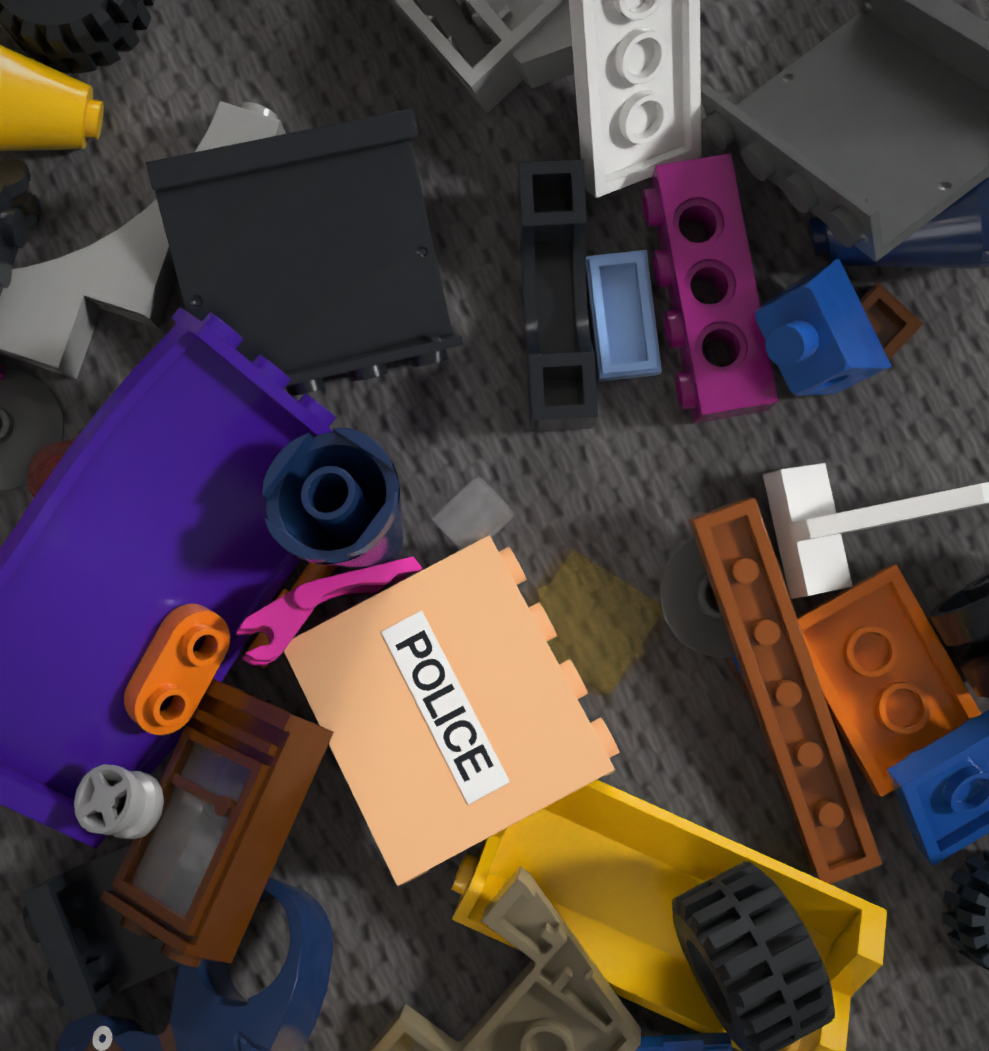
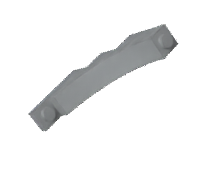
M220 101L208 131L195 152L286 134L277 115L264 106L252 102H243L241 107ZM157 198L145 210L121 228L85 248L58 259L12 269L10 285L8 288H3L0 296V355L77 379L101 310L160 329L177 280V275Z

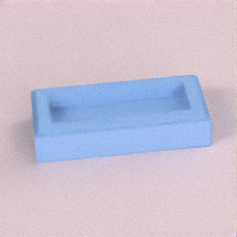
M647 250L586 256V283L598 382L660 375L662 368Z

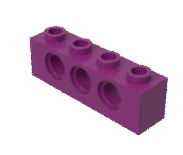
M729 153L657 165L653 172L649 189L642 190L641 200L645 224L647 227H657L661 248L653 250L652 254L655 280L658 288L668 286L672 310L664 311L666 340L670 349L679 347L683 371L675 373V389L681 410H691L693 424L766 412L778 403L771 360L766 352V340L755 320V311L760 308V302L732 155ZM685 221L700 223L706 229L709 240L700 243L687 240L680 232L679 224ZM698 280L712 283L719 292L720 302L711 305L699 302L693 296L690 284ZM708 340H717L725 344L731 354L730 365L718 367L710 364L702 353V343Z

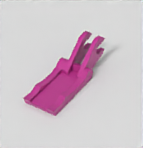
M412 556L314 580L298 586L296 589L245 618L235 635H253L256 632H262L267 635L269 645H261L247 652L242 660L252 666L268 665L283 653L317 605L348 595H375L384 586L395 585L409 578V574L418 573L423 568Z

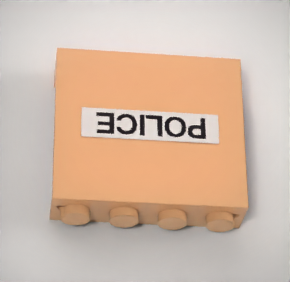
M490 535L298 635L291 640L284 650L319 725L334 732L329 746L397 886L414 880L438 864L604 775L605 777L615 771L609 758L620 753L603 719L600 717L590 723L578 699L587 695L588 692L572 661L568 659L558 664L547 642L557 637V634L540 602L528 608L517 585L527 579L510 547L498 552Z

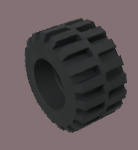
M0 0V23L24 52L27 51L35 61L47 65L50 60L58 71L70 73L73 62H77L84 72L97 70L95 62L97 58L104 56L109 65L119 61L121 58L116 49L123 43L130 50H133L140 41L134 28L136 25L143 29L148 28L151 16L145 5H154V0Z
M744 861L676 896L672 900L673 923L688 964L716 1017L741 1050L779 1051L833 1021L835 1018L832 988L813 940L784 893L769 876L754 864Z

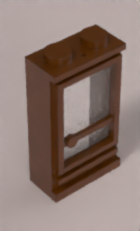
M212 679L192 715L189 726H185L159 782L163 790L164 805L157 825L146 836L132 840L111 885L114 887L113 890H104L100 900L123 914L120 925L137 935L151 939H160L164 942L160 952L180 964L199 967L202 958L232 963L334 732L290 714L289 711L258 699L250 693Z

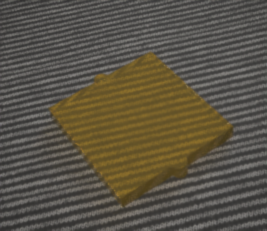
M574 549L570 550L548 587L541 586L538 589V595L541 597L538 602L543 607L557 634V637L547 642L557 662L561 664L570 659L581 678L606 694L611 695L633 658L643 656L644 649L642 644L662 614L660 604Z

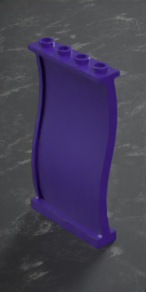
M181 307L172 316V319L176 321L175 326L131 371L96 412L63 455L0 548V805L96 849L107 835L90 833L81 827L75 816L74 800L76 790L83 777L93 768L103 764L124 767L128 771H140L151 775L178 743L185 726H189L192 720L191 717L182 728L173 733L154 735L146 732L128 716L124 707L126 687L161 623L170 612L185 604L203 605L222 617L230 631V644L222 663L213 679L222 682L250 636L235 635L246 617L271 603L274 596L302 560L284 549L268 530L265 518L267 519L266 499L262 496L265 475L279 452L294 439L308 433L316 436L334 432L329 428L336 419L331 412L306 393L299 401L294 399L284 390L291 379L262 355L258 354L254 361L250 362L238 352L236 348L244 339L211 312L201 321ZM206 635L197 639L193 652L201 648ZM174 695L167 697L162 702L160 711L170 704Z

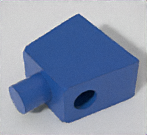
M840 259L828 263L783 288L755 311V320L766 340V352L769 358L778 365L789 390L795 396L834 395L892 367Z

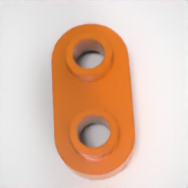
M185 604L170 612L161 623L124 693V707L128 716L146 732L154 735L173 733L182 728L194 714L229 648L230 631L222 617L203 605ZM206 635L201 648L193 652L197 639ZM174 695L170 704L160 711L162 702L167 697Z

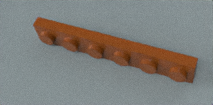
M747 497L688 519L813 877L828 884H833L882 865L756 499Z

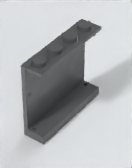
M860 0L861 13L737 105L730 102V98L726 93L722 92L719 94L706 84L701 88V99L706 115L702 124L707 131L708 138L718 149L726 150L728 148L740 157L748 170L758 180L765 181L768 179L783 190L790 203L802 213L810 211L826 223L833 236L846 247L854 245L877 262L989 177V22L951 0Z

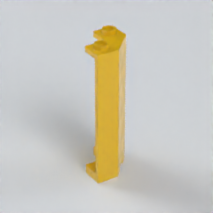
M599 780L591 782L485 839L477 857L466 852L451 886V890L461 894L452 920L519 950L484 924L482 917L486 906L520 866L523 867L533 877L617 995L702 1034L724 1033L726 1030L704 996L678 940L673 923L672 900L676 896L744 861L754 864L775 882L797 912L822 959L833 993L835 1018L833 1021L779 1051H846L851 996L883 965L887 910ZM731 1039L732 1047L739 1051H743Z

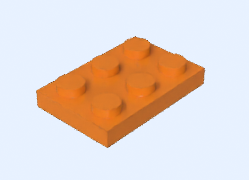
M897 564L887 566L797 616L831 718L873 794L883 797L895 790L887 769L904 760L912 752L923 749L957 729L968 719L981 715L980 710Z

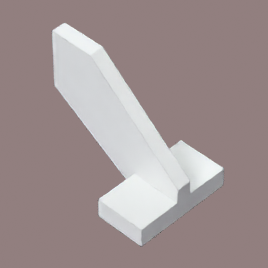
M825 463L780 469L763 474L790 599L852 587L841 536L843 533L989 504V482L836 513Z

